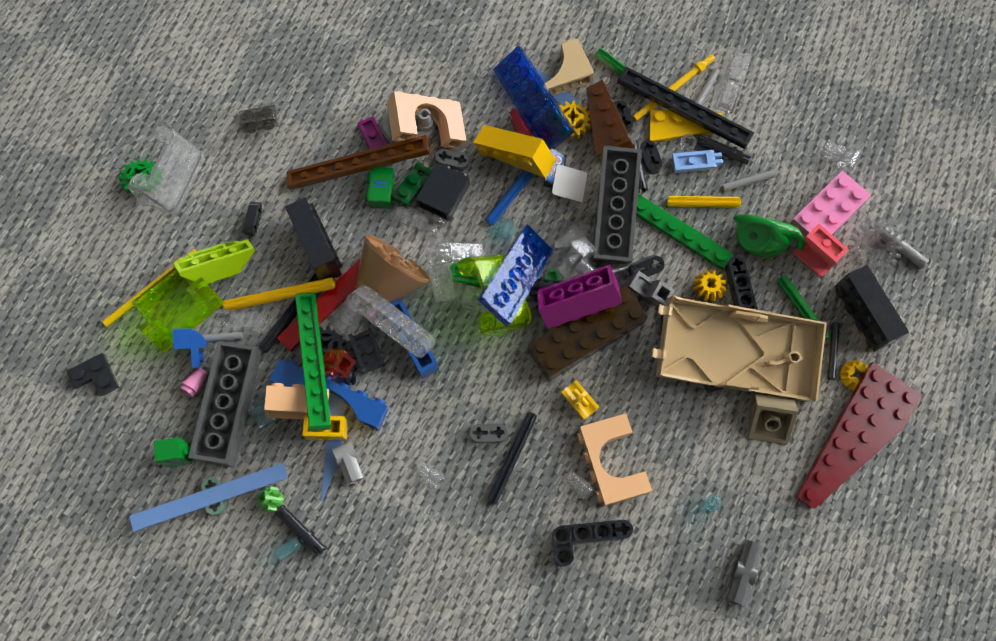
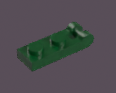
M418 161L413 170L391 195V200L408 208L421 191L433 169L425 167L422 162Z

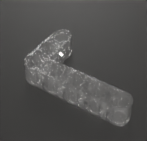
M360 285L347 296L333 325L339 335L345 336L358 326L364 316L419 358L424 357L436 344L434 337L367 285Z

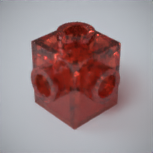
M329 348L323 355L325 374L332 378L336 376L347 378L356 361L348 355V352L341 348H338V350Z

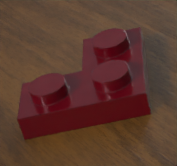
M515 108L512 109L509 113L512 117L510 121L515 127L513 128L514 131L535 137L521 114Z

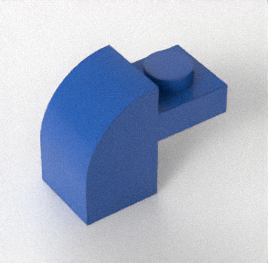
M191 328L172 329L174 349L190 348L192 368L200 367V363H204V352L200 351L199 348L207 347L204 336L199 331Z

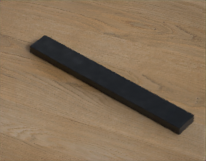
M627 66L618 78V84L744 150L754 135V132Z

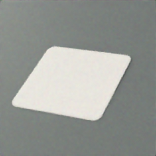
M557 165L552 193L582 202L587 173L563 165Z

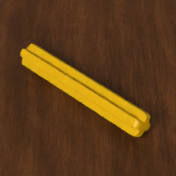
M667 197L668 207L739 208L741 205L740 197Z

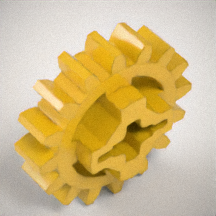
M575 100L572 101V104L566 101L565 106L560 104L559 110H555V116H553V122H555L554 129H557L558 135L563 133V138H566L567 135L570 136V140L573 139V136L580 139V134L585 136L586 130L590 131L591 128L588 106L582 107V102L576 105Z

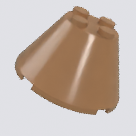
M366 235L364 237L355 288L364 293L362 297L371 303L376 301L383 308L428 284L431 278L412 259L408 261L399 255L401 251L373 235Z

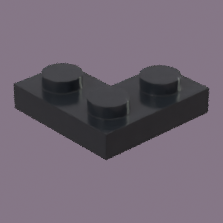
M104 353L66 371L75 389L93 381L99 396L102 397L120 388Z

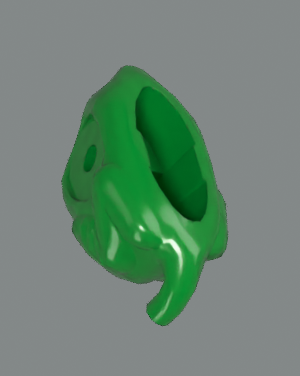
M739 214L733 217V220L736 222L737 242L744 251L751 255L764 258L779 256L787 250L793 239L797 242L796 249L804 250V236L797 227L791 224L749 214Z

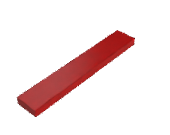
M360 259L335 282L334 289L326 290L316 300L319 325L357 290L355 285L357 283ZM297 319L277 337L290 352L300 344Z

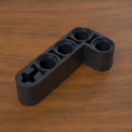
M733 256L725 266L733 305L758 310L746 261L741 256ZM736 282H741L744 287H739ZM741 299L746 300L748 305H743Z
M627 520L558 526L552 533L555 563L560 567H566L571 564L574 559L573 545L627 539L633 533V526ZM611 525H613V529H618L623 525L628 531L624 535L622 532L613 533L614 537H612L613 530ZM600 526L607 529V536L604 538L597 534V529ZM580 528L585 529L587 532L586 539H579L576 531ZM559 530H563L567 535V539L563 542L556 538V532ZM565 551L569 554L568 562H560L558 559L559 552Z

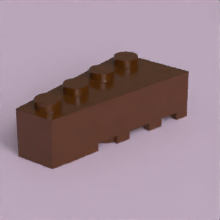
M603 79L587 87L595 152L600 163L601 152L604 146L635 148Z

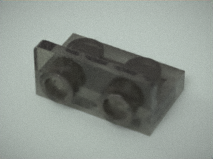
M275 104L239 111V126L243 133H254L256 130H271L274 127H279Z

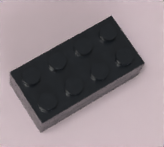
M305 197L284 206L318 279H335L341 276L340 268L343 266L313 203L309 204Z
M868 264L848 273L835 285L837 296L844 301L846 311L853 316L857 329L864 334L866 344L874 352L895 343L909 333Z

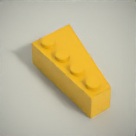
M483 125L473 142L480 154L490 156L543 178H547L556 162L543 139Z

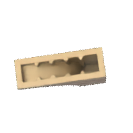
M578 38L561 44L560 54L563 64L559 72L551 80L541 84L543 100L593 83L594 71Z

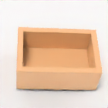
M272 383L271 386H266L264 409L266 418L304 420V416H308L304 385L294 384L292 387H284V384Z

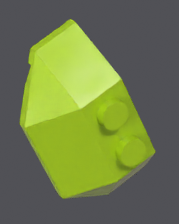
M248 239L241 242H226L187 254L180 258L179 261H175L173 265L180 276L201 285L211 284L217 280L239 274L255 250Z

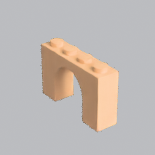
M400 91L394 92L387 100L392 141L400 142L414 138L417 135L415 113L425 108L430 110V116L438 126L442 147L458 149L466 141L460 102L450 99L425 97L418 94H407Z
M626 413L581 426L579 433H577L579 444H583L586 451L583 452L585 463L590 464L592 470L589 472L592 483H596L598 491H595L598 503L603 504V507L652 492L646 471L618 478L609 475L600 463V450L606 443L632 434Z

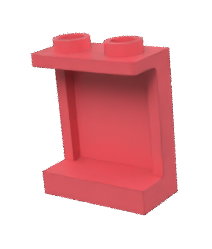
M818 224L804 238V250L795 249L793 254L821 278L849 249L822 225Z

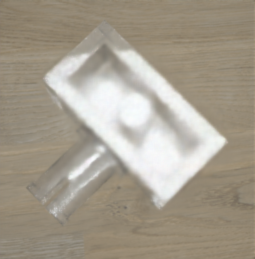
M582 236L569 244L553 266V269L564 280L572 278L580 271L583 274L591 272L595 269L588 262L597 249Z

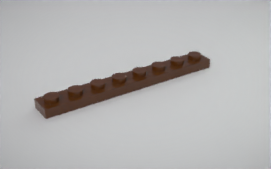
M426 135L286 171L287 187L289 190L429 155L428 138Z

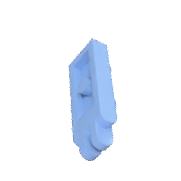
M714 150L673 153L674 173L714 170L717 166L723 165V160L720 159L722 158V153H714Z

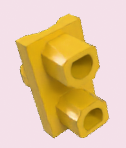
M577 380L561 391V394L583 420L599 409L596 402Z

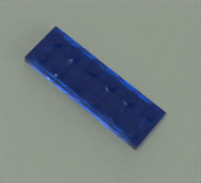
M517 46L493 71L534 137L543 139L549 149H555L570 137L575 130L522 47Z
M528 224L525 225L477 300L503 325H510L551 256L553 249Z

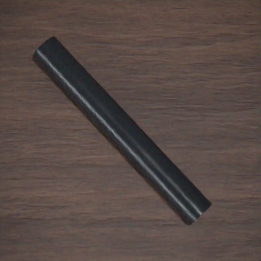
M833 322L831 327L827 379L831 380L836 379L840 323Z

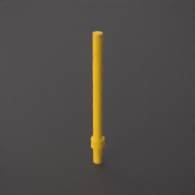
M710 54L703 61L697 62L693 69L668 88L676 91L696 74L702 73L706 70V66L715 60L714 55ZM650 101L636 112L632 119L637 122L658 104Z
M193 249L188 254L196 252V250ZM174 265L102 321L106 327L111 325L177 272Z

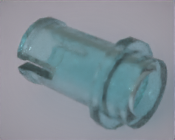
M716 495L708 496L703 503L704 509L708 512L718 511L722 506L721 499Z
M297 536L294 538L290 537L288 542L274 551L279 560L282 561L295 551L299 552L303 545Z

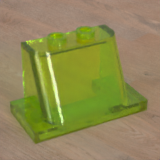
M175 268L132 301L133 305L146 320L138 328L163 353L173 347L172 329H195L223 306L222 299L202 277L193 283L192 280L180 276Z

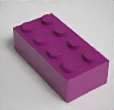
M611 264L538 290L539 312L547 329L558 327L569 321H576L583 316L596 314L600 310L613 308L622 303L619 285Z

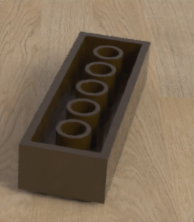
M627 286L619 289L622 303L616 307L606 308L596 314L583 316L576 321L563 323L528 344V352L548 382L646 322L647 314Z

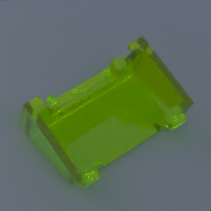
M504 254L473 256L457 261L462 275L466 277L477 275L489 311L481 314L478 319L482 335L502 337L530 323L532 318L513 262L509 256Z

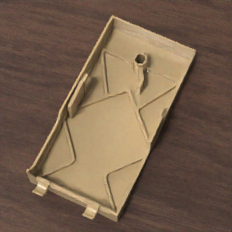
M676 295L666 299L665 306L659 304L658 314L664 315L660 348H653L652 357L658 359L656 377L794 398L795 400L806 402L818 401L826 322L733 305L711 304L679 298Z

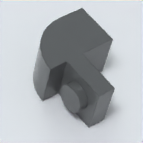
M639 270L634 272L627 284V287L638 295V299L656 307H659V304L665 306L666 299L675 292L672 287L662 280L653 281Z

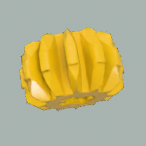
M705 270L704 274L699 273L697 275L698 279H695L693 282L696 285L693 291L699 292L697 298L704 296V302L708 298L711 302H714L716 298L720 299L722 293L726 291L724 287L726 281L720 280L722 274L715 275V270L711 274L708 270Z

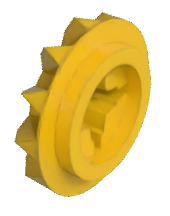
M851 360L844 364L840 372L843 384L847 388L854 390L859 380L857 377L850 376L855 373V370L857 373H864L867 364L860 362V360Z

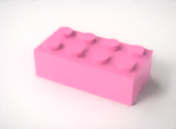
M841 171L793 218L790 224L797 227L804 238L818 224L822 225L833 235L866 202L871 194L844 171Z

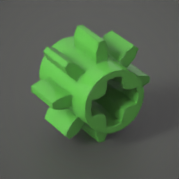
M269 486V488L265 487L264 490L260 491L257 502L258 505L263 506L262 511L272 512L282 506L283 494L278 492V487Z

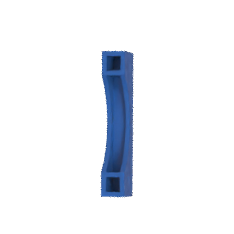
M280 359L269 381L271 383L284 384V387H292L294 384L304 385L303 369L297 367L298 364L292 360L287 359V361H283ZM325 375L326 387L329 389V392L348 403L362 424L379 431L389 411L387 405H385L386 402L379 398H375V400L368 398V394L361 390H357V392L350 390L351 387L345 383L340 382L338 385L332 382V378Z

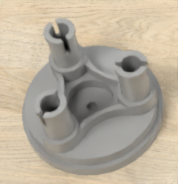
M425 108L415 113L417 135L415 137L426 135L430 142L436 131V123L430 116V110ZM387 111L382 121V131L387 142L392 144L398 141H392Z

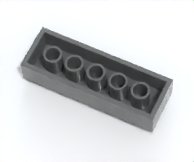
M604 146L602 149L592 262L630 265L632 262L642 149Z
M223 341L217 342L188 458L196 462L235 468L262 352L257 347Z

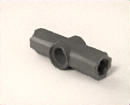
M749 540L744 541L739 560L736 561L731 574L733 579L727 601L745 607L750 588L754 585L758 575L757 565L763 546L759 543Z

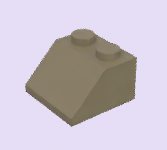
M754 393L750 407L748 438L788 445L798 414L795 399Z

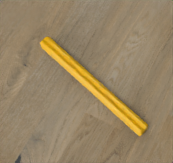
M327 278L223 301V308L225 311H232L293 298L295 294H311L334 289L335 282L333 278Z

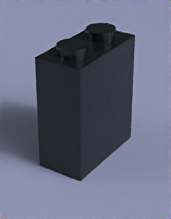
M436 163L416 198L417 206L450 221L470 186V178L463 172L452 170L446 164Z

